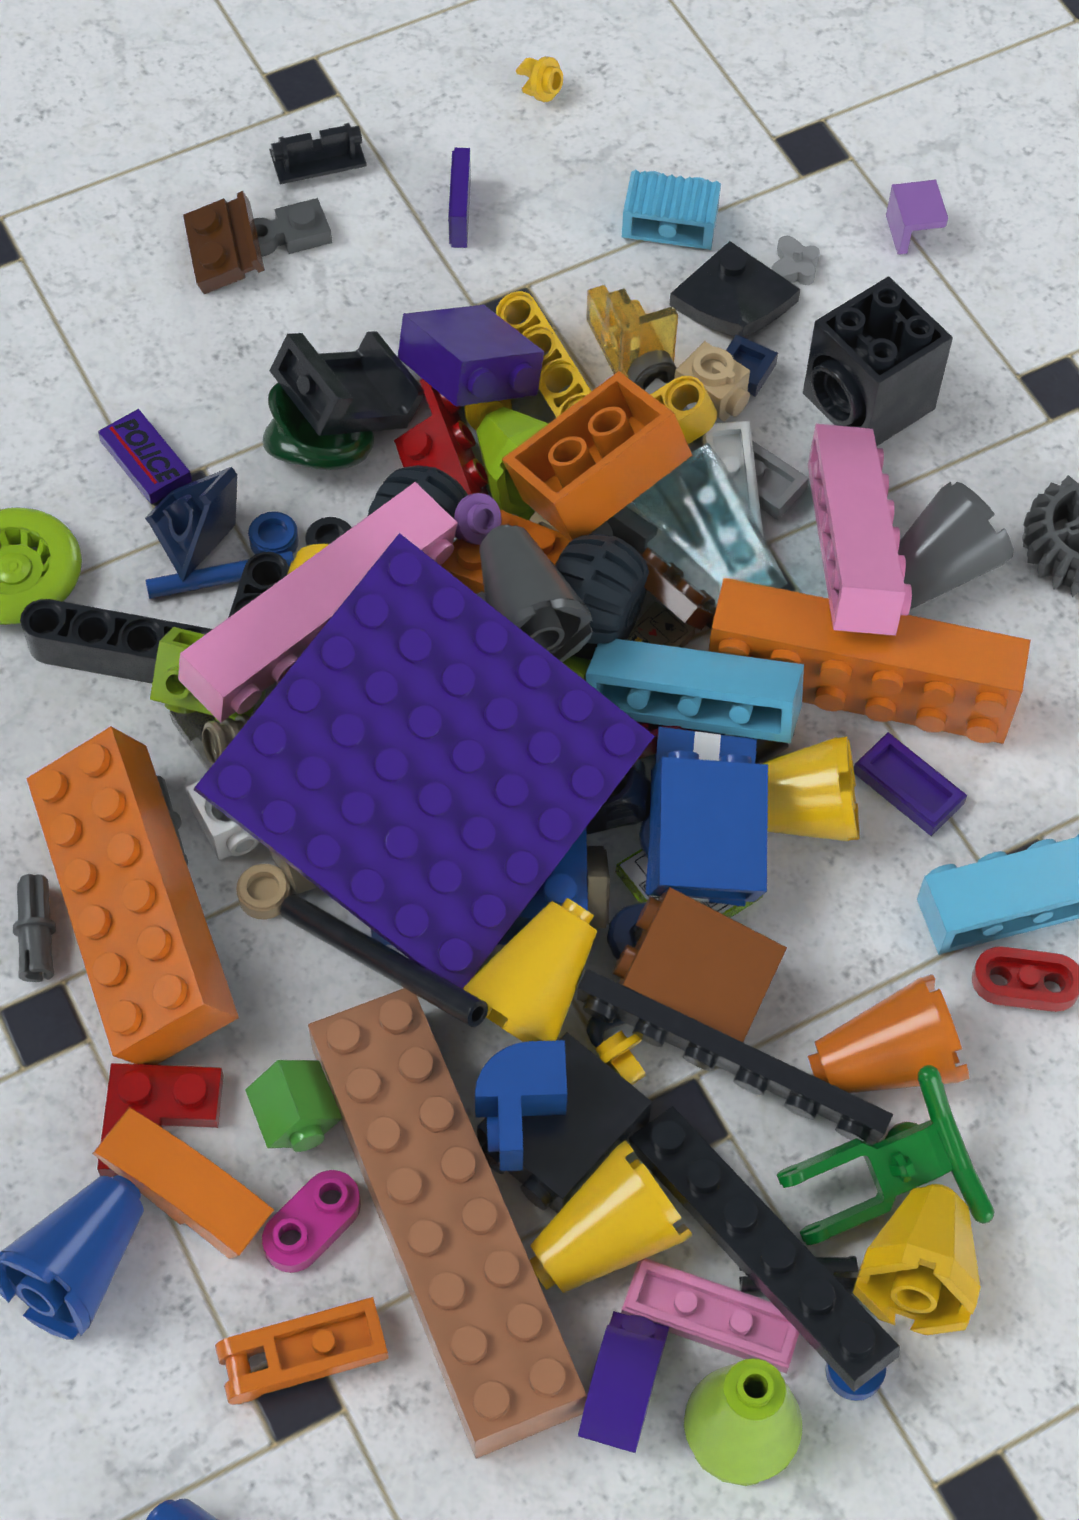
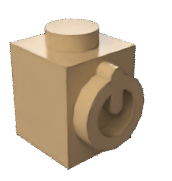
M706 341L675 370V379L681 376H693L703 383L715 405L717 418L724 422L730 416H738L749 401L750 393L747 390L750 370L735 361L728 351L714 347Z

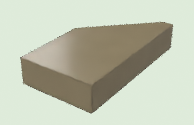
M587 846L588 911L594 915L589 925L593 928H606V925H609L610 875L607 851L604 849V846Z

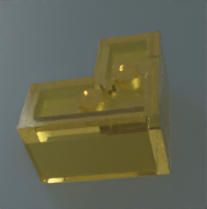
M605 285L587 290L586 320L613 374L620 371L628 377L627 372L630 365L641 355L655 350L668 352L674 362L678 313L674 307L646 314L638 300H631L625 288L610 293Z

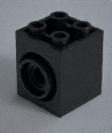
M888 276L815 321L803 394L834 425L873 429L876 446L935 410L953 337Z

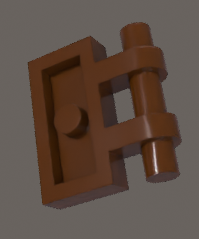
M649 547L643 553L638 551L648 565L649 573L644 587L684 623L699 630H702L705 625L712 629L717 608L714 606L715 599L705 590H699L684 579V572L673 562L668 563Z

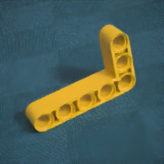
M516 291L507 294L501 299L496 308V314L541 348L544 353L548 352L543 356L538 388L557 418L589 394L591 389L534 298L529 293ZM693 376L678 377L650 394L675 413L687 444L707 433L717 420V410L706 388L698 378ZM570 385L567 390L559 393L564 387ZM697 402L693 408L683 411L688 404Z

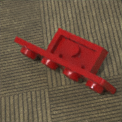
M420 379L432 416L394 439L403 467L417 465L434 467L457 480L468 495L482 493L490 496L486 487L489 482L485 468L475 458L472 447L476 445L474 436L466 424L461 421L458 413L462 406L453 405L424 379Z

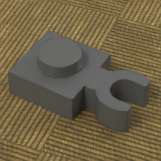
M318 198L274 209V220L254 218L257 236H263L258 238L262 256L273 253L281 245H285L288 254L332 243L331 229Z

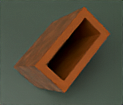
M671 887L658 900L650 896L636 922V926L644 930L635 948L628 944L625 946L612 974L620 977L619 984L744 1042L787 947Z

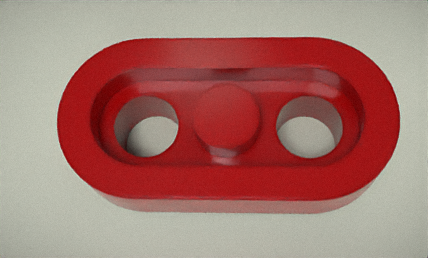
M992 947L984 951L977 959L972 972V984L977 994L992 1004L1059 1012L1072 1007L1079 997V965L1073 959L1063 954L1010 947ZM1000 975L1005 978L1007 984L1003 986L996 985L992 982L990 976ZM1048 981L1055 982L1059 985L1061 991L1051 992L1045 987L1044 983Z

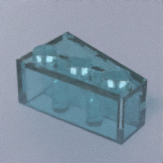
M709 443L693 451V456L631 502L650 523L656 526L662 534L720 587H722L724 577L774 588H781L788 584L726 464Z

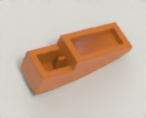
M131 1108L127 1109L92 1153L119 1176L131 1181L141 1194L178 1224L185 1223L228 1259L240 1256L274 1211L272 1207L212 1161Z

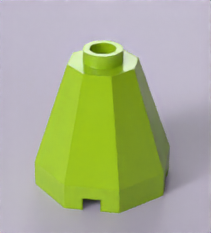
M506 407L486 414L476 430L478 444L492 498L496 501L500 510L530 520L535 510L522 500L502 458L549 423Z

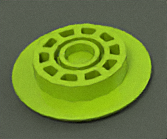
M20 507L0 509V624L20 623L21 613L24 608L33 601L52 599L64 602L78 582L82 567L81 550L77 539L64 523L43 511Z

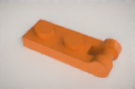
M373 1297L234 1335L215 1344L218 1362L226 1366L229 1381L224 1384L229 1404L246 1403L266 1393L389 1359ZM265 1352L268 1368L251 1372L249 1358Z

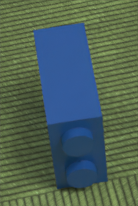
M673 751L667 753V757H661L651 769L649 896H661L671 887L690 898L755 902L767 892L768 764L751 763V757L745 755L721 756L719 761L700 760L699 754L691 751Z

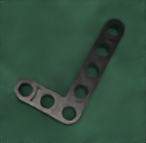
M261 552L255 554L247 561L229 617L274 585L263 586V584H276L287 576L289 566L281 555L274 552ZM40 599L31 602L24 608L20 618L31 656L37 661L44 664L151 684L153 682L159 641L173 627L205 635L213 630L52 599ZM47 630H53V631L48 632V633H45V634L42 633V632L47 631ZM94 639H102L95 643H89L91 640ZM145 647L151 648L150 650L144 652H137L138 650Z

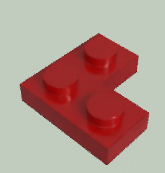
M111 1063L101 1142L129 1108L162 1128L163 1126L218 1128L224 1079L222 1068ZM98 1159L97 1170L100 1176L114 1177L118 1175Z

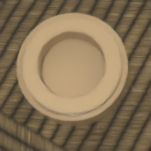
M257 864L248 868L238 879L236 887L242 910L247 915L256 919L265 920L280 915L283 901L291 895L289 880L279 867L271 864Z

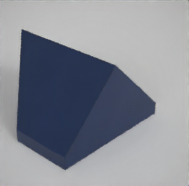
M232 467L172 490L145 517L182 582L186 580L236 525L238 474Z

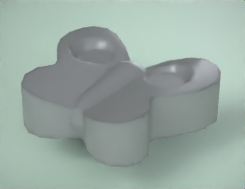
M791 236L779 238L777 254L781 259L773 264L772 270L791 283L798 281L803 285L812 284L816 272L815 265L819 261V248L812 245L805 247Z

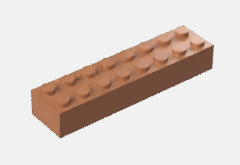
M403 988L308 1024L313 1053L316 1060H319L343 1118L341 1119L342 1126L475 1458L487 1455L582 1415L587 1394L417 996Z

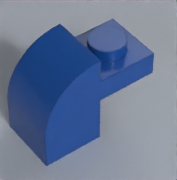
M565 1040L528 1041L510 1045L497 1052L488 1060L476 1082L475 1118L487 1117L488 1152L499 1151L500 1171L523 1170L522 1116L566 1115L567 1076Z

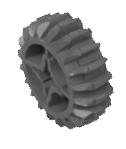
M1067 475L1061 482V485L1051 482L1045 489L1044 494H1038L1037 498L1033 500L1030 512H1027L1023 523L1025 528L1022 541L1023 547L1028 549L1027 563L1039 564L1037 568L1038 578L1052 576L1053 590L1064 584L1070 587L1073 598L1079 593V483ZM1066 518L1068 523H1065L1064 528L1055 531L1054 524Z

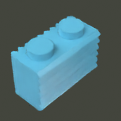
M635 169L631 172L623 210L622 238L711 250L718 215L721 183L718 181L712 183L710 180L700 177L684 179L682 176L676 178L672 174L666 176L664 173L656 171H643L640 173Z

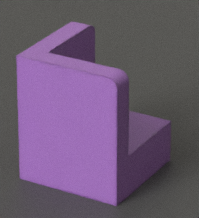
M936 179L892 185L886 218L898 255L908 253L912 231L944 228L947 226L948 215Z

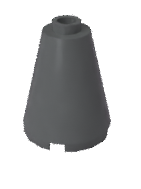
M949 482L942 487L900 540L898 555H904L906 559L904 584H910L912 588L910 610L1004 565L1013 557L1014 549L1005 528L996 533L988 521L995 513L973 490L963 483L956 482L952 485Z
M500 525L492 529L481 542L479 548L485 601L553 656L564 662L580 651L591 638L593 631L590 621L593 620L590 610L526 529L511 525Z

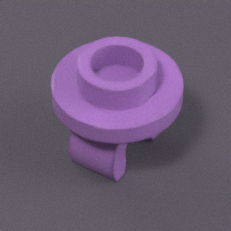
M482 493L470 494L464 497L455 510L454 519L458 522L455 536L457 539H463L467 543L480 545L492 529L501 525V511L496 501Z

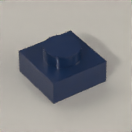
M736 334L726 351L732 355L735 361L750 370L747 391L750 395L756 397L777 364L778 352Z

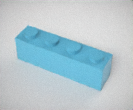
M615 639L610 643L597 645L586 671V682L637 722L681 726V728L791 744L802 707L804 664Z
M1079 834L1075 838L1056 842L1054 839L1041 840L1032 844L1027 850L1008 855L1003 851L993 852L979 859L977 863L957 867L955 864L942 865L924 876L917 896V902L938 955L1079 919Z

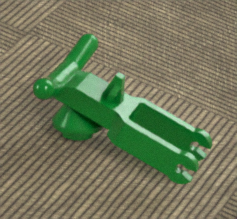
M925 1065L918 1072V1081L931 1120L919 1125L912 1122L898 1123L888 1131L885 1139L871 1145L855 1138L800 1163L791 1165L777 1173L780 1185L783 1188H787L864 1156L876 1186L877 1195L804 1227L800 1231V1235L806 1245L818 1244L832 1236L890 1212L896 1196L942 1177L950 1171L975 1221L982 1224L992 1221L995 1213L994 1208L971 1162L952 1114L940 1072L936 1067Z

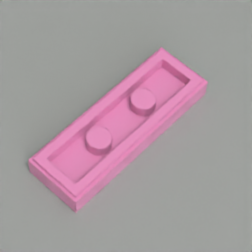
M646 1258L638 1261L621 1313L626 1315L646 1317L654 1323L668 1326V1332L743 1359L754 1358L767 1361L776 1367L778 1371L786 1374L799 1336L796 1328L772 1302Z

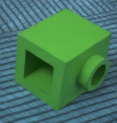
M277 1060L245 1089L267 1148H293L295 1152L313 1149L325 1140L324 1134L343 1119L319 1060Z

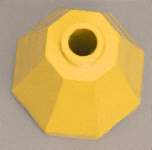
M930 1184L914 1188L904 1199L867 1248L853 1289V1294L879 1320L895 1325V1314L914 1319L915 1321L910 1330L923 1335L966 1330L971 1314L973 1315L981 1288L967 1204L951 1188L940 1184Z

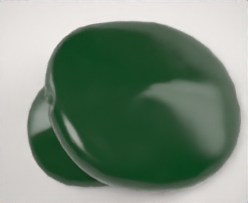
M276 383L271 388L268 394V405L273 419L266 427L263 435V447L269 455L281 461L320 470L346 469L358 465L367 458L374 445L372 431L319 436L280 384Z

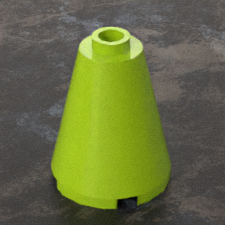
M752 1358L722 1367L704 1377L694 1388L688 1399L683 1427L686 1440L695 1455V1459L703 1470L722 1482L748 1486L769 1479L787 1468L800 1445L802 1416L796 1398L778 1369L767 1361Z

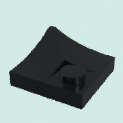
M729 241L670 293L669 305L706 327L735 336L737 334L744 337L769 325L799 301L800 288Z

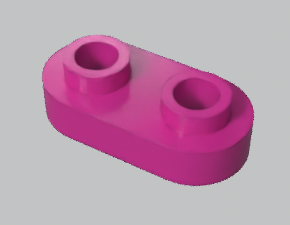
M337 1170L323 1171L312 1177L268 1221L263 1230L262 1244L270 1264L276 1269L288 1273L300 1272L311 1266L358 1217L361 1200L356 1182L348 1174ZM329 1190L338 1191L342 1195L335 1204H326L321 1201V1197ZM294 1230L301 1234L300 1240L294 1245H285L280 1241L282 1235L287 1231Z

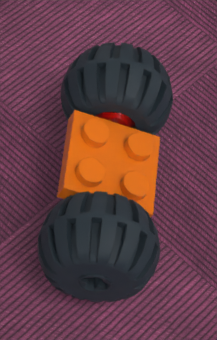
M419 465L404 467L391 473L380 486L368 510V516L414 482L426 491L453 518L457 505L468 494L457 480L437 468ZM500 510L501 525L520 526L526 529L590 610L593 620L590 621L593 631L591 638L574 655L591 660L598 644L610 643L615 639L627 640L639 616L647 591L644 585L649 573L648 565L639 552L622 539L610 535H583L570 542L558 531ZM454 536L452 544L454 550L450 557L440 566L474 593L484 592L480 545L467 543L463 539L459 540Z

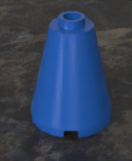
M116 1175L113 1178L100 1176L0 1252V1295L9 1303L16 1294L29 1306L23 1316L44 1331L66 1340H74L78 1333L82 1336L90 1327L144 1212L140 1201L141 1193L139 1189L122 1176Z

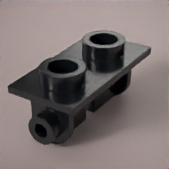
M345 123L344 126L320 130V139L312 140L311 133L286 138L283 136L278 137V142L271 143L269 152L279 184L366 167L367 163L360 145L362 144V135L359 126L351 127L349 123Z

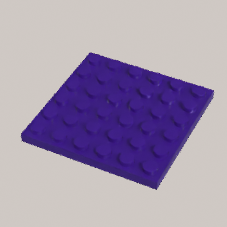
M399 533L193 790L406 957L463 989L655 736Z

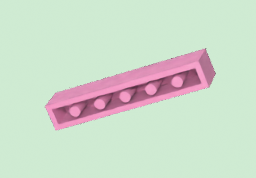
M816 424L808 460V471L833 630L896 636L900 615L907 616L909 614L912 588L910 584H904L906 559L904 555H898L900 529L892 525L894 501L887 500L889 476L882 473L883 449L877 448L873 429Z
M414 482L182 651L179 659L178 680L220 723L235 712L238 714L247 712L257 703L265 689L275 682H280L399 533L439 565H442L454 550L452 544L458 522Z

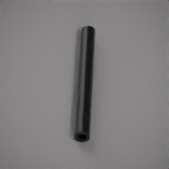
M296 894L289 895L283 901L280 914L289 922L471 1027L480 1025L485 1019L488 1011L485 1001Z

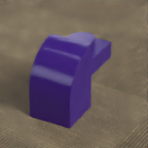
M613 1311L598 1353L578 1437L636 1453L655 1378L669 1331L668 1326L654 1323L640 1315H626Z

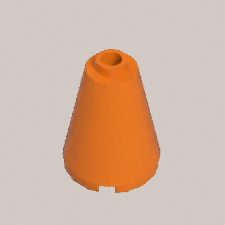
M933 974L918 978L814 1042L817 1053L808 1056L815 1077L848 1093L920 1087L918 1072L925 1065H932L939 1070L943 1084L959 1083L969 1079L967 1064L955 1066V1064L960 1063L956 1051L961 1050L962 1047L940 989L935 990V977Z

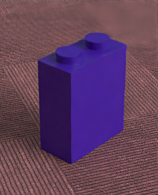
M484 304L403 314L398 358L453 405L464 406L537 395L544 351Z

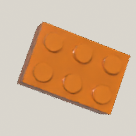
M618 371L502 458V461L522 500L571 542L579 536L591 534L596 528L693 455L675 413Z

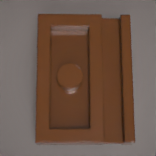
M243 191L238 192L237 198L226 202L223 198L183 215L196 284L203 294L245 279V273L256 269L258 273L265 271L251 204Z

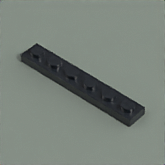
M586 969L577 988V1000L584 1003L582 1009L592 1017L606 1023H612L614 1018H617L633 1026L632 1033L638 1035L643 1041L651 1045L662 1047L664 1042H667L684 1050L685 1052L682 1057L701 1069L713 1071L714 1067L717 1066L734 1074L733 1082L749 1092L764 1095L765 1091L768 1090L786 1099L784 1106L799 1116L814 1120L818 1114L837 1123L835 1131L847 1139L853 1140L857 1138L865 1142L870 1139L878 1143L885 1135L893 1117L892 1113L592 970Z
M673 1106L629 1137L630 1146L636 1156L854 1392L899 1357L900 1346Z

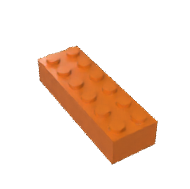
M724 577L712 624L709 651L804 664L802 702L814 704L826 711L843 710L866 715L868 718L878 722L895 721L917 726L926 732L943 731L967 736L969 739L979 743L996 742L1004 744L1023 691L1031 640L912 615H900L896 636L833 630L828 598Z
M110 726L26 778L112 1055L134 1064L158 1065L238 1019L239 1016L147 746Z

